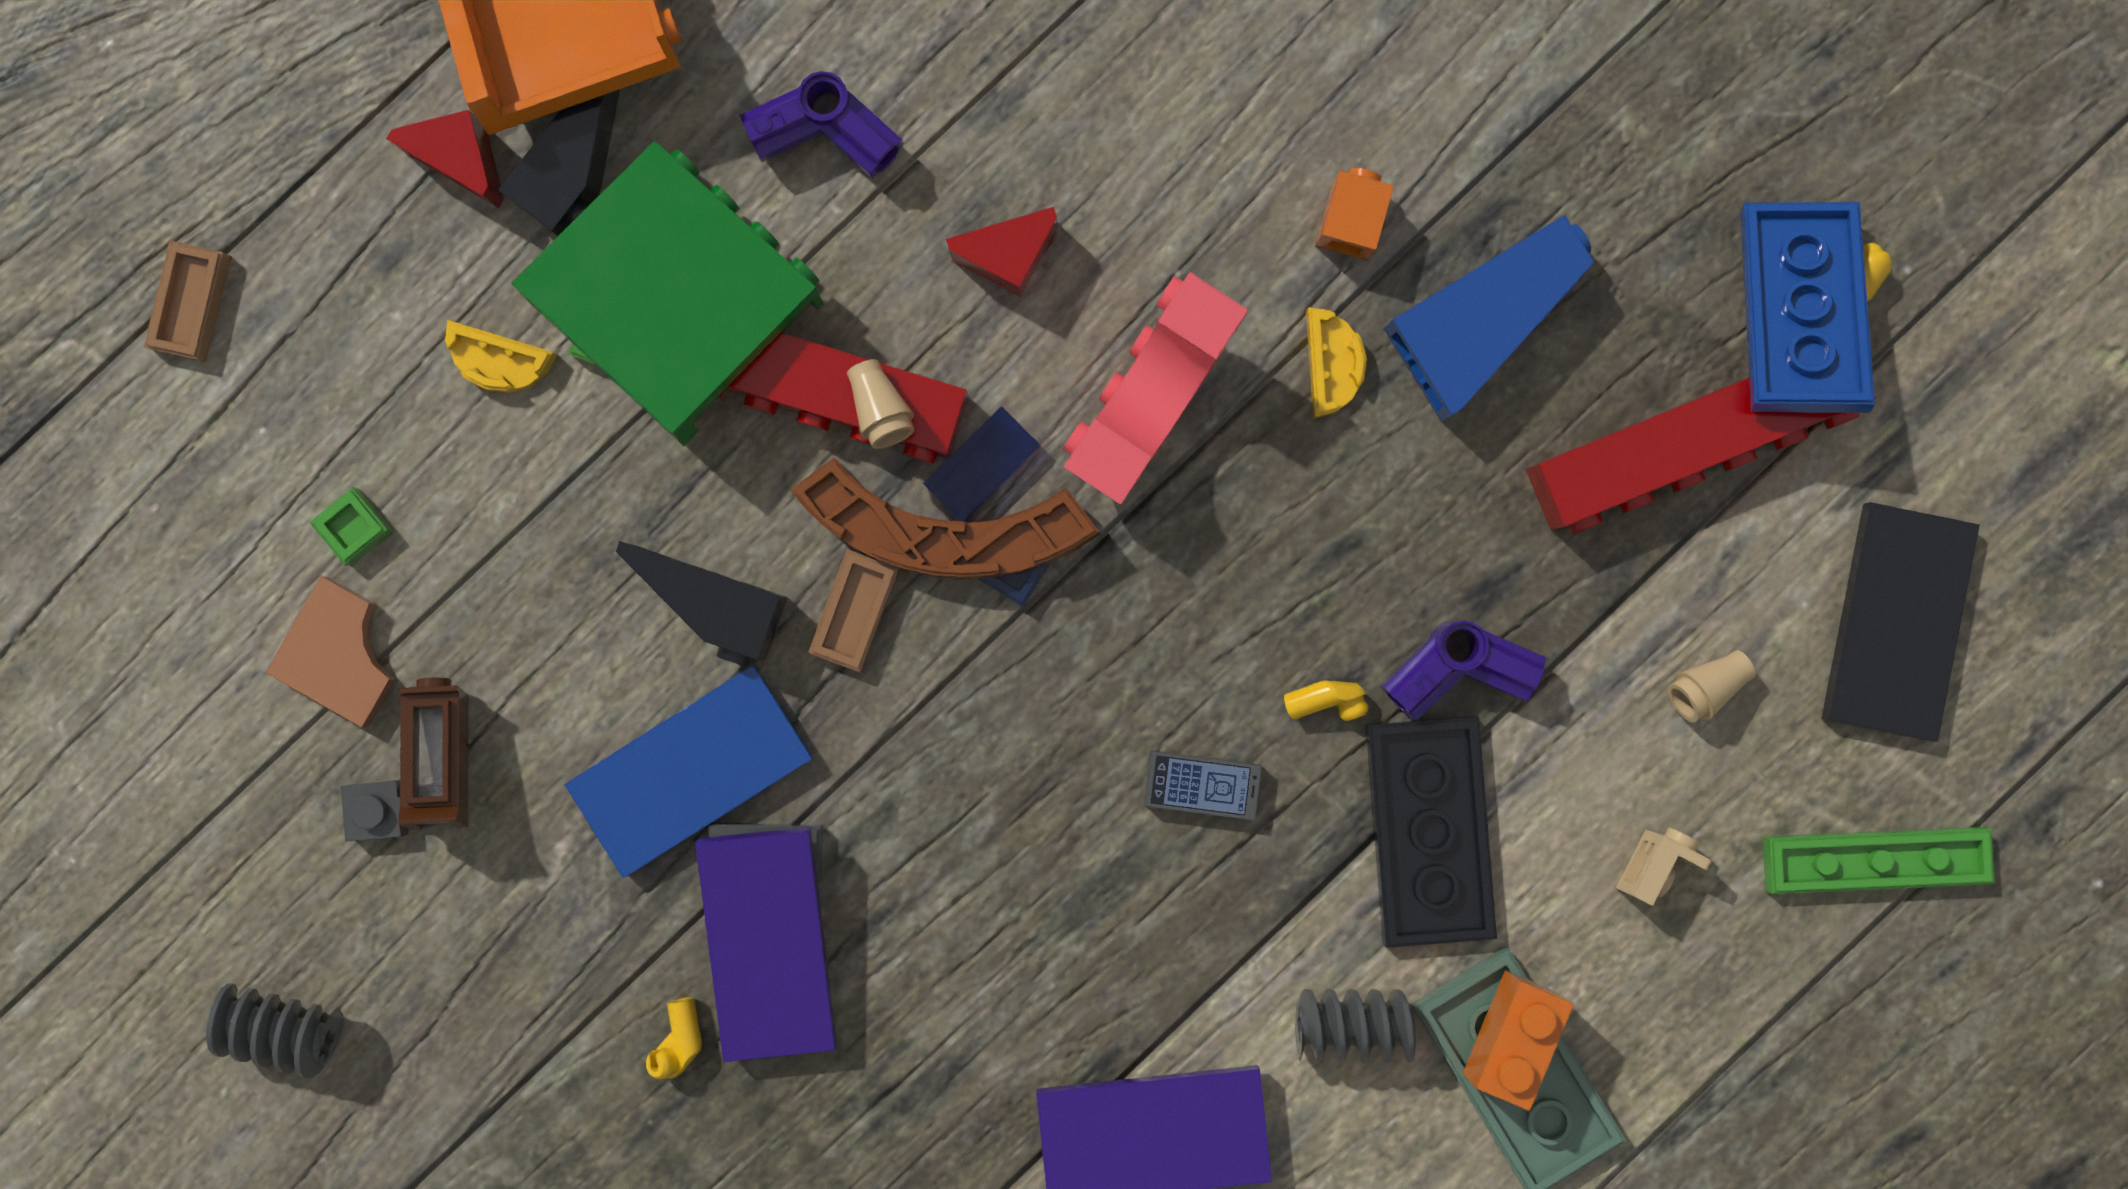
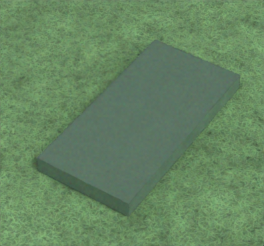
M1503 947L1411 1005L1523 1189H1550L1626 1142V1139L1562 1035L1530 1111L1476 1089L1462 1074L1504 971L1506 970L1527 979L1511 951L1507 947Z

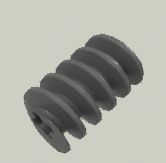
M227 983L220 989L210 1010L206 1030V1042L208 1050L212 1055L226 1057L230 1054L238 1062H248L252 1059L258 1067H270L274 1064V1067L279 1072L291 1073L296 1070L297 1074L303 1078H313L328 1063L339 1042L344 1025L341 1010H334L329 1015L326 1023H322V1005L313 1004L307 1010L304 1018H302V1004L298 999H291L285 1005L283 1011L279 1012L280 997L278 994H269L261 1006L258 1007L259 993L257 989L248 988L238 1002V988L236 984Z
M1304 989L1301 992L1295 1015L1296 1048L1299 1061H1301L1305 1046L1312 1047L1317 1062H1323L1328 1046H1334L1339 1062H1345L1350 1046H1356L1361 1061L1368 1062L1372 1047L1379 1046L1384 1062H1391L1395 1046H1401L1407 1063H1413L1416 1050L1415 1017L1413 1007L1408 1004L1403 991L1399 989L1392 990L1387 1003H1385L1381 992L1377 989H1371L1367 993L1364 1005L1358 991L1355 989L1346 991L1342 1004H1340L1338 996L1333 989H1326L1323 992L1319 1005L1312 990Z

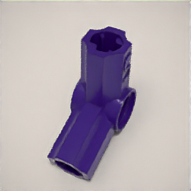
M819 71L812 73L802 81L799 88L739 115L761 162L769 160L813 138L824 135L873 179L894 161L899 150L904 145L903 140L852 95L840 77L831 72ZM833 94L840 98L838 106L831 113L819 114L812 110L815 100L821 95Z
M1464 620L1445 622L1436 627L1431 633L1429 640L1380 687L1390 700L1415 722L1464 675L1527 702L1532 693L1537 689L1542 678L1546 657L1484 631L1474 622ZM1456 630L1463 632L1470 643L1469 653L1458 662L1450 658L1446 650L1447 639Z

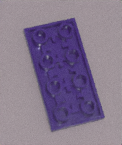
M811 827L699 838L695 846L723 1062L835 1051L837 1039Z
M1258 1065L1036 1089L1046 1189H1211L1272 1182L1261 1075Z

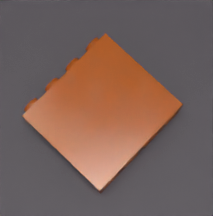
M438 0L466 104L488 135L681 68L674 45L683 42L671 9L662 10L659 0Z

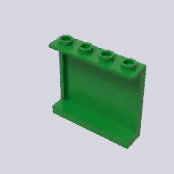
M654 140L511 284L540 314L684 447L699 432L693 421L809 303L818 310L823 305V302L816 288L820 280L805 263L797 257L789 263L775 250L780 244L763 225L755 221L751 226H748L735 214L740 209L737 203L721 187L715 185L709 190L696 178L700 171L686 155L678 149L669 154Z

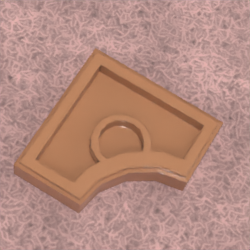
M320 576L265 672L361 728L369 727L396 680L379 664L370 646L369 622L375 603L325 576Z

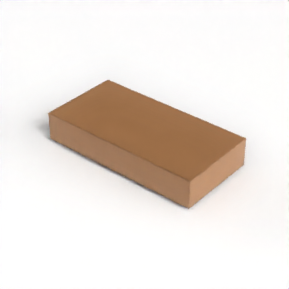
M169 240L144 348L206 362L231 260L230 255L216 250Z
M847 549L808 653L862 672L900 569Z

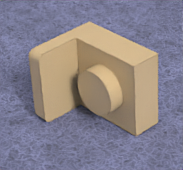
M1668 827L1665 835L1645 829L1616 889L1653 906L1657 897H1663L1672 886L1676 875V869L1673 866L1677 858L1706 871L1712 860L1696 852L1700 842L1675 829Z

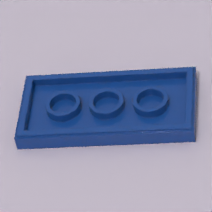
M1860 202L1744 203L1740 214L1751 412L1870 413L1875 405Z
M752 665L564 785L622 878H625L814 759V756L758 667Z

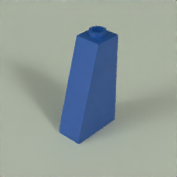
M1565 215L1399 315L1384 328L1387 336L1441 422L1460 411L1594 263L1589 255L1591 245L1586 234L1578 225H1571Z

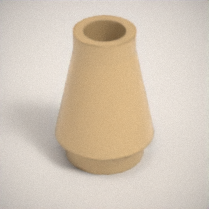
M876 359L866 360L848 370L847 376L852 386L861 437L869 439L874 449L886 448L908 438L914 432V427L911 423L914 413L882 371L879 361Z
M1735 650L1725 657L1677 673L1675 682L1668 686V695L1674 708L1687 721L1695 723L1700 719L1711 720L1746 683L1756 677V670L1751 660L1743 652Z

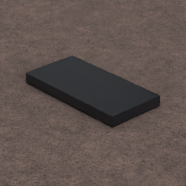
M1872 502L1863 504L1821 719L1938 742L1980 524Z
M1469 716L1417 720L1416 722L1403 721L1365 724L1383 945L1389 948L1497 939L1479 717Z

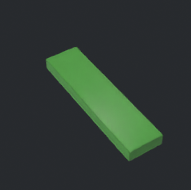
M1987 827L1763 836L1765 891L1771 894L1995 884L1992 829Z

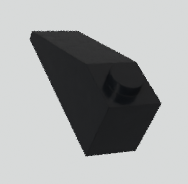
M620 89L559 110L498 190L557 236L600 195Z
M619 541L616 553L704 642L719 647L716 657L748 667L751 658L766 660L787 600L786 596L633 544Z

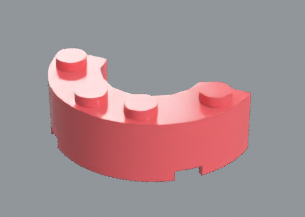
M1191 272L1188 273L1184 281L1176 276L1170 281L1156 304L1164 312L1159 318L1155 329L1146 325L1129 351L1131 355L1137 358L1125 377L1118 372L1113 375L1099 397V400L1106 404L1090 426L1081 421L1063 447L1064 451L1071 454L1064 468L1120 505L1181 417L1222 354L1225 345L1231 336L1234 335L1248 312V309Z

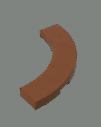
M835 457L790 490L815 519L832 534L854 549L875 560L907 572L937 578L981 579L1021 573L1068 555L1100 535L1099 530L1067 488L1029 509L1000 517L1001 519L970 523L917 516L900 510L865 489L849 475Z

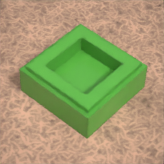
M353 487L309 522L343 565L352 566L393 532V529L361 490Z

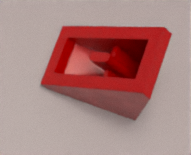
M470 110L392 129L386 139L407 155L495 207L499 208L503 202L504 196L498 191L501 184L488 134Z
M1054 207L948 238L946 241L952 261L1021 297L1057 230V216Z

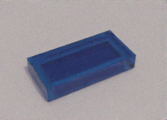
M1001 406L923 484L959 521H966L1041 445Z

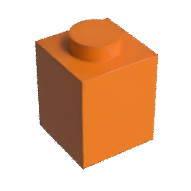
M1351 168L1349 172L1340 170L1330 189L1315 246L1368 261L1376 251L1394 185L1381 182L1382 176L1368 169Z

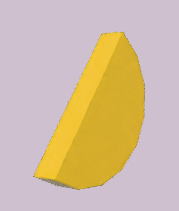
M1308 307L1306 310L1312 413L1313 419L1334 414L1353 399L1364 381L1367 357L1362 338L1353 331L1346 321L1335 316L1336 313L1330 310Z
M447 320L445 343L447 348L450 349L453 363L461 371L460 373L465 379L488 391L513 393L530 388L548 374L558 356L552 351Z

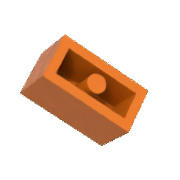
M1505 970L1462 1074L1476 1089L1530 1111L1574 1004L1556 991Z

